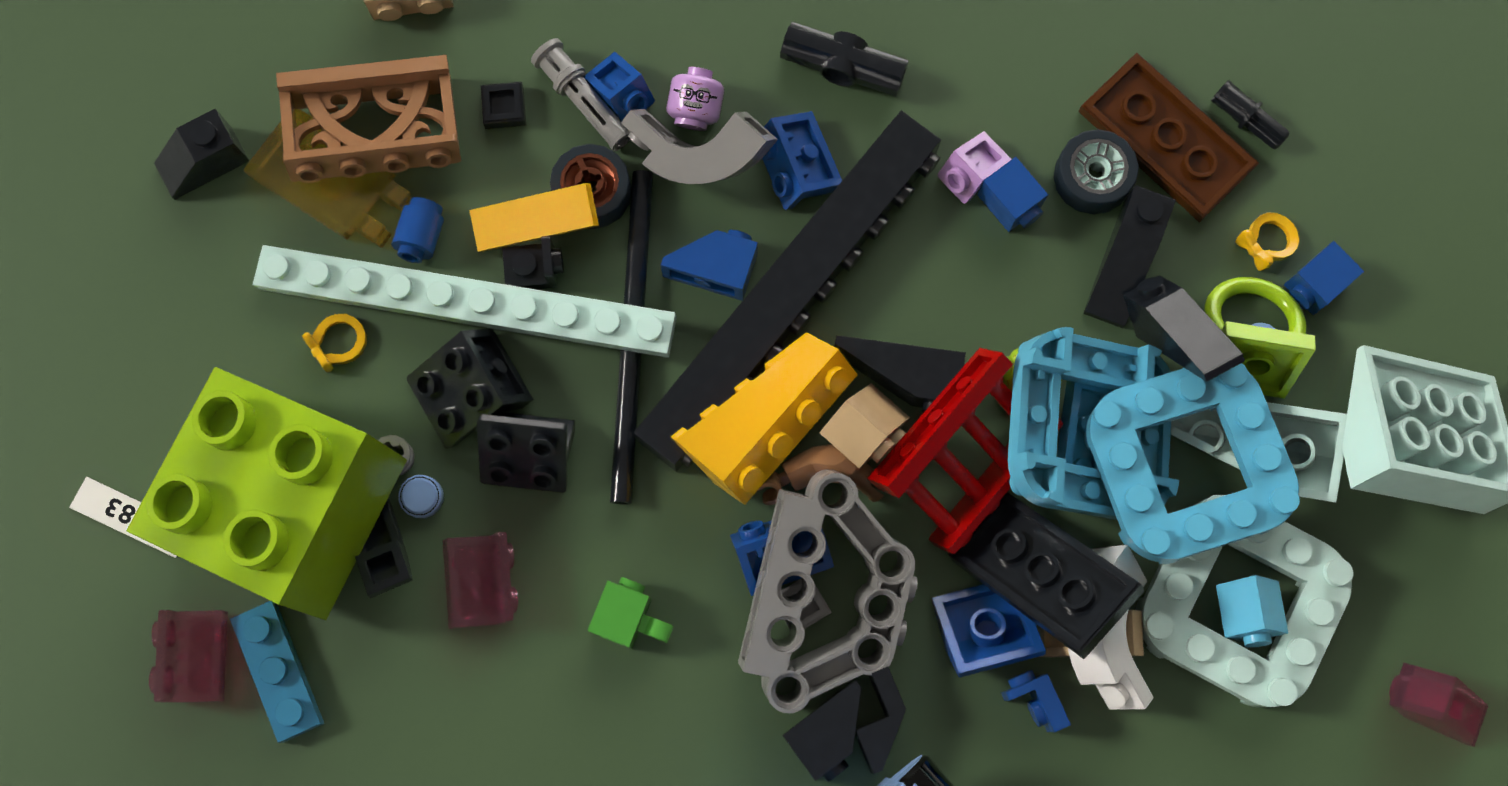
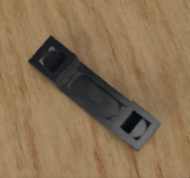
M389 497L361 553L355 556L367 596L370 599L413 581L406 548Z

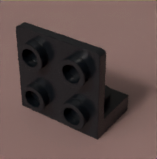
M493 328L460 331L407 376L411 389L443 446L447 449L455 447L477 429V420L480 414L495 415L499 412L523 409L534 400Z

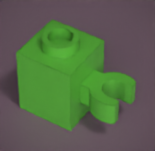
M621 577L618 584L607 580L587 631L633 650L639 633L668 643L674 626L647 616L646 614L652 599L650 596L643 594L646 586Z

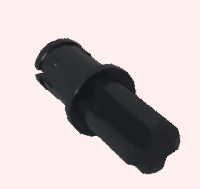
M1230 80L1211 99L1212 103L1223 109L1239 123L1237 127L1240 130L1245 126L1272 149L1279 148L1290 134L1285 127L1260 108L1263 105L1261 101L1256 103L1240 91Z

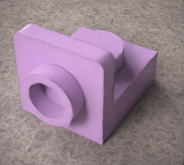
M983 131L953 151L939 171L938 178L965 204L974 197L986 178L1012 159Z

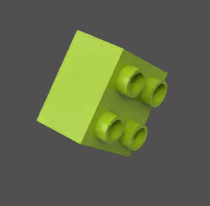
M214 367L126 532L278 605L327 620L356 562L355 556L361 553L407 459L359 429L218 367Z

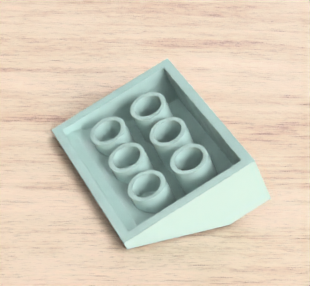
M1366 345L1359 347L1356 352L1342 444L1350 488L1479 514H1486L1508 504V425L1495 376Z

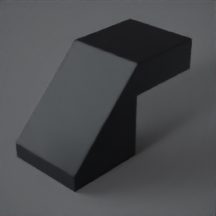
M889 667L868 675L886 717L862 726L855 731L856 739L872 774L883 770L906 711Z

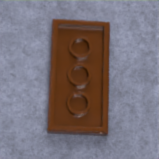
M1138 53L1132 56L1078 111L1097 129L1113 132L1125 139L1136 154L1139 168L1199 223L1259 164L1256 159Z

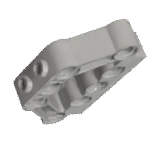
M824 469L810 478L805 495L779 489L738 664L743 672L761 676V686L770 704L782 713L798 712L808 704L811 698L863 674L872 675V673L889 667L894 658L896 646H902L905 640L907 622L903 620L907 602L912 603L917 590V577L913 576L915 571L913 553L907 546L891 538L858 498V489L850 477L834 469ZM839 482L842 488L840 499L834 504L826 505L822 499L824 487L829 483ZM826 514L861 554L869 570L867 583L857 590L854 597V606L859 617L857 625L847 635L790 661L792 652H795L802 645L805 636L800 616L802 608L812 602L815 595V584L810 574L813 564L823 557L826 550V540L821 532ZM802 531L811 532L813 537L811 547L802 553L794 552L792 549L794 536ZM888 551H896L898 556L896 566L890 571L881 572L879 568L881 556ZM790 576H800L802 579L800 591L793 596L783 595L781 592L783 581ZM886 595L887 606L885 610L880 614L871 615L868 611L870 601L875 596ZM780 620L791 621L792 629L786 638H771V629L776 622ZM867 639H876L877 648L875 652L867 658H860L858 656L860 644ZM793 677L797 679L796 687L791 693L787 695L775 693L776 685L782 678Z

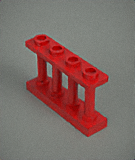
M979 348L868 477V480L878 490L894 497L900 498L903 493H906L938 526L929 537V541L934 546L951 554H955L971 540L976 528L987 515H990L998 508L1002 497L1010 489V473L1008 469L1009 443L1004 447L975 415L978 405L990 393L1009 416L1011 415L1012 391L1003 383V379L1013 364L1002 352ZM1060 419L1058 421V430L1063 426V422ZM961 426L993 459V462L978 480L947 448L949 439ZM933 459L966 493L950 513L919 482L920 473Z

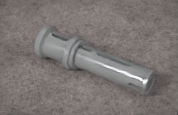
M553 38L545 42L535 51L531 58V63L534 67L541 68L552 80V88L557 94L567 95L588 122L592 124L609 144L612 151H617L624 147L631 140L628 136L630 131L621 124L619 118L608 107L606 102L602 100L583 76L586 73L582 65L574 64L563 51L564 45L559 38Z

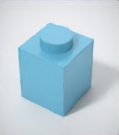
M1253 575L1216 585L1225 638L1243 641L1245 647H1262L1272 644L1271 637L1288 634L1279 581Z

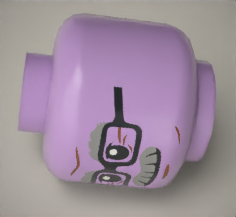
M688 67L687 74H678L672 78L666 111L675 119L674 125L691 130L706 131L707 125H712L719 120L724 87L720 82L712 79L713 72L711 70Z

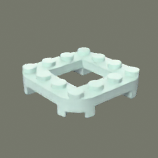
M1213 495L1197 504L1207 502L1225 495ZM1285 521L1262 535L1258 534L1228 544L1297 581L1295 585L1299 589L1285 616L1288 634L1275 637L1266 658L1189 618L1223 546L1180 559L1174 563L1160 564L1144 597L1139 598L1136 610L1142 611L1143 639L1148 645L1146 648L1159 659L1165 658L1238 697L1241 699V703L1252 707L1288 706L1306 692L1351 596L1353 568L1333 547Z

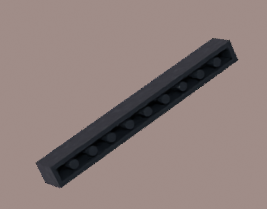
M901 110L634 431L636 440L677 472L683 464L690 467L694 463L693 460L670 436L682 427L689 430L701 421L700 413L712 404L717 407L736 394L734 387L746 378L754 380V377L764 364L785 349L781 344L792 332L797 336L804 329L812 316L808 311L818 300L823 304L830 297L838 285L834 279L844 268L849 272L857 264L864 253L860 248L869 237L876 240L890 221L886 216L892 208L897 206L901 209L914 193L915 188L911 185L921 174L926 178L936 167L941 158L937 155L941 139Z

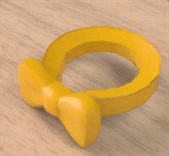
M1267 212L1256 218L1249 229L1243 230L1235 242L1238 246L1248 251L1254 258V264L1258 271L1268 269L1273 262L1282 261L1290 257L1298 248L1299 235L1295 225L1286 216ZM1273 224L1283 230L1287 238V245L1284 250L1272 251L1261 248L1257 243V239L1262 225Z
M334 314L326 317L317 326L313 335L309 332H305L302 335L303 340L311 349L312 356L318 360L323 370L327 373L332 372L334 369L333 364H348L355 361L363 354L367 345V334L363 325L355 317L348 314ZM345 323L355 329L357 341L350 351L343 354H324L320 345L331 326Z

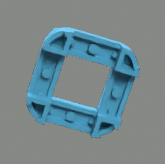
M1071 327L1058 328L1023 342L1019 346L1013 371L1008 445V469L1011 490L1016 495L1023 496L1037 506L1117 520L1099 470L1066 463V459L1056 457L1061 379L1116 390L1171 372L1166 362L1159 356L1162 350L1149 344L1137 348L1073 334L1074 328ZM1171 421L1136 432L1164 505L1169 497L1176 496L1179 486V480L1169 478Z
M1242 363L1208 382L1189 370L1182 368L1116 389L1104 396L1089 416L1086 432L1084 433L1086 450L1091 449L1109 496L1121 528L1118 535L1124 545H1128L1134 552L1148 560L1159 562V564H1170L1180 559L1258 534L1262 535L1281 525L1299 506V484L1295 470L1263 392L1256 379L1247 371V368ZM1210 409V411L1216 410L1247 489L1168 514L1136 432Z

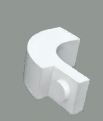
M1128 545L1092 549L1141 583L1143 587L1148 582ZM1129 609L1085 659L1068 648L1071 663L1080 684H1095L1109 710L1146 709L1154 698L1129 651L1126 636V621Z

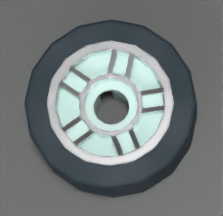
M1096 129L1082 132L1069 140L1056 161L1053 178L1058 194L1067 205L1079 212L1095 215L1109 212L1122 204L1137 181L1139 166L1134 150L1125 139L1113 132ZM1089 167L1096 172L1102 171V176L1099 178L1091 176Z

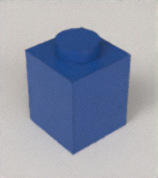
M1014 157L982 182L977 194L1008 232L1020 224L1025 229L1034 223L1044 213L1041 207L1048 196L1047 192L1017 157Z
M1333 241L1292 276L1284 286L1290 291L1289 294L1295 298L1302 309H1306L1314 315L1336 298L1364 271Z

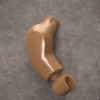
M832 444L813 446L781 463L784 472L780 474L773 472L758 490L760 491L765 487H773L763 493V503L773 505L776 504L779 489H782L783 486L791 483L796 492L807 487L810 478L817 472L824 469H834L850 477L856 484L857 489L872 502H876L884 496L873 488L868 480V477L875 469L867 463L859 469Z

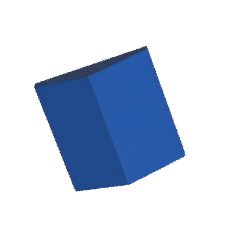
M984 584L932 598L945 650L959 678L1046 655V649L1036 624Z

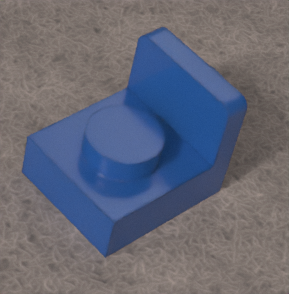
M613 52L583 76L597 94L611 106L621 122L630 110L647 109L655 102L642 74L616 52Z
M1029 670L1007 680L1011 688L1001 692L1004 701L1013 700L1029 692L1032 700L1027 702V706L1038 727L1044 725L1047 732H1057L1071 725L1048 674L1035 677L1033 671Z

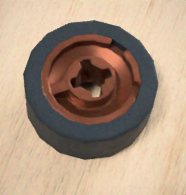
M586 144L573 147L561 155L552 168L550 178L551 191L589 181L597 182L595 186L597 191L592 193L599 226L588 229L609 226L621 218L630 203L632 188L627 167L617 153L605 146Z

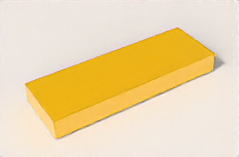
M589 183L469 210L478 252L541 239V236L551 237L599 226L592 188Z

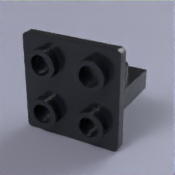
M499 412L495 415L480 414L477 420L480 482L489 485L564 493L567 488V462L575 434V420Z

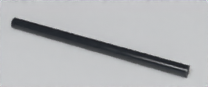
M636 170L632 174L624 304L645 307L653 173L646 170ZM620 350L610 503L620 505L632 504L636 445L634 431L637 429L642 354Z

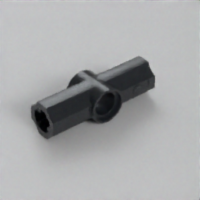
M792 22L788 27L780 51V58L820 71L824 79L833 84L850 87L856 83L895 97L900 90L909 61L870 48L864 39L853 33L839 31L831 35Z

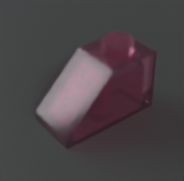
M1403 663L1400 674L1391 683L1389 705L1411 721L1465 745L1475 747L1488 705L1457 677Z

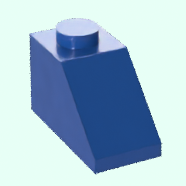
M716 230L664 256L661 262L662 275L664 278L743 301L758 255V242L752 241V237L742 231L728 230V233Z

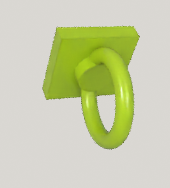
M1237 277L1220 283L1208 295L1204 305V312L1243 353L1245 361L1242 364L1245 365L1247 371L1256 379L1263 395L1285 399L1316 350L1315 335L1306 334V319L1300 305L1286 290L1264 279ZM1237 294H1254L1264 297L1277 305L1285 314L1288 321V331L1229 321L1224 323L1221 314L1222 306L1228 298Z

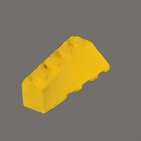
M807 332L764 364L765 371L754 380L746 378L734 387L736 394L719 407L712 404L700 413L701 421L689 430L682 427L670 436L715 485L744 505L858 376L839 349Z

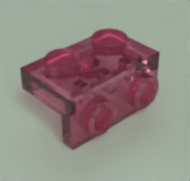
M496 532L491 536L444 539L442 543L449 629L496 626L513 621V613H516L518 607V596L515 587H511L510 569L514 565V550L512 544L507 543L506 532Z
M159 610L158 621H155L152 627V643L156 648V666L152 667L149 675L150 691L154 694V702H224L227 611Z

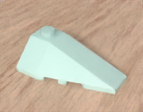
M1267 402L1295 470L1299 484V497L1336 503L1344 462L1342 444L1347 414ZM1210 409L1171 421L1172 436L1240 470L1216 410L1210 411Z

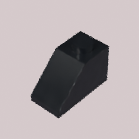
M213 109L176 128L154 164L171 197L176 200L249 162V159L232 127L216 109Z
M856 680L782 735L815 781L823 776L829 782L849 767L845 758L853 753L861 687Z

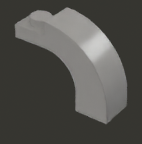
M646 109L630 110L621 122L630 131L628 136L638 147L646 151L651 150L642 163L645 167L663 178L685 184H704L735 177L758 163L778 140L748 112H735L721 131L711 141L701 146L690 145L678 139Z

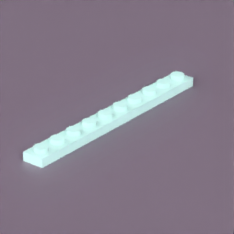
M267 245L262 246L252 284L258 290L667 358L670 355L677 320L676 313L671 311Z

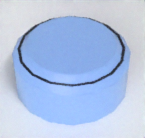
M414 475L408 478L399 490L401 508L408 515L415 518H427L434 515L441 508L444 501V492L441 485L434 478L426 475Z

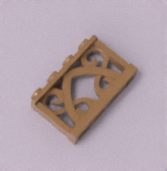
M447 55L276 73L280 98L283 161L288 175L293 182L314 183L324 178L341 176L357 178L366 173L383 171L399 173L409 168L426 166L442 168L452 163L461 162L452 81ZM441 93L443 112L425 107L429 95ZM400 98L398 99L399 104L392 103L388 100ZM376 101L384 111L399 117L378 137L368 140L354 134L340 124L356 113L361 102ZM340 104H347L341 110L338 109V106H335ZM308 108L313 120H309L297 127L295 109ZM427 118L436 121L443 128L442 134L417 137L422 132L431 134L429 126L419 121V119ZM322 129V132L313 137L311 145L312 148L318 144H325L328 147L301 151L300 143L304 137L313 131Z

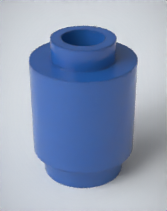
M412 197L409 205L403 207L391 243L392 247L398 251V257L411 263H422L423 259H431L433 257L444 222V218L441 216L443 208L438 203L426 198Z

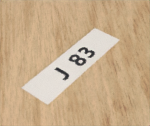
M86 476L69 508L174 558L177 557L154 544L126 532L141 504L140 501Z

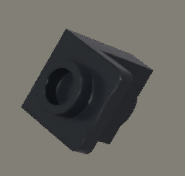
M541 236V244L502 247L505 284L536 290L557 288V274L564 273L562 249L554 247L550 236Z

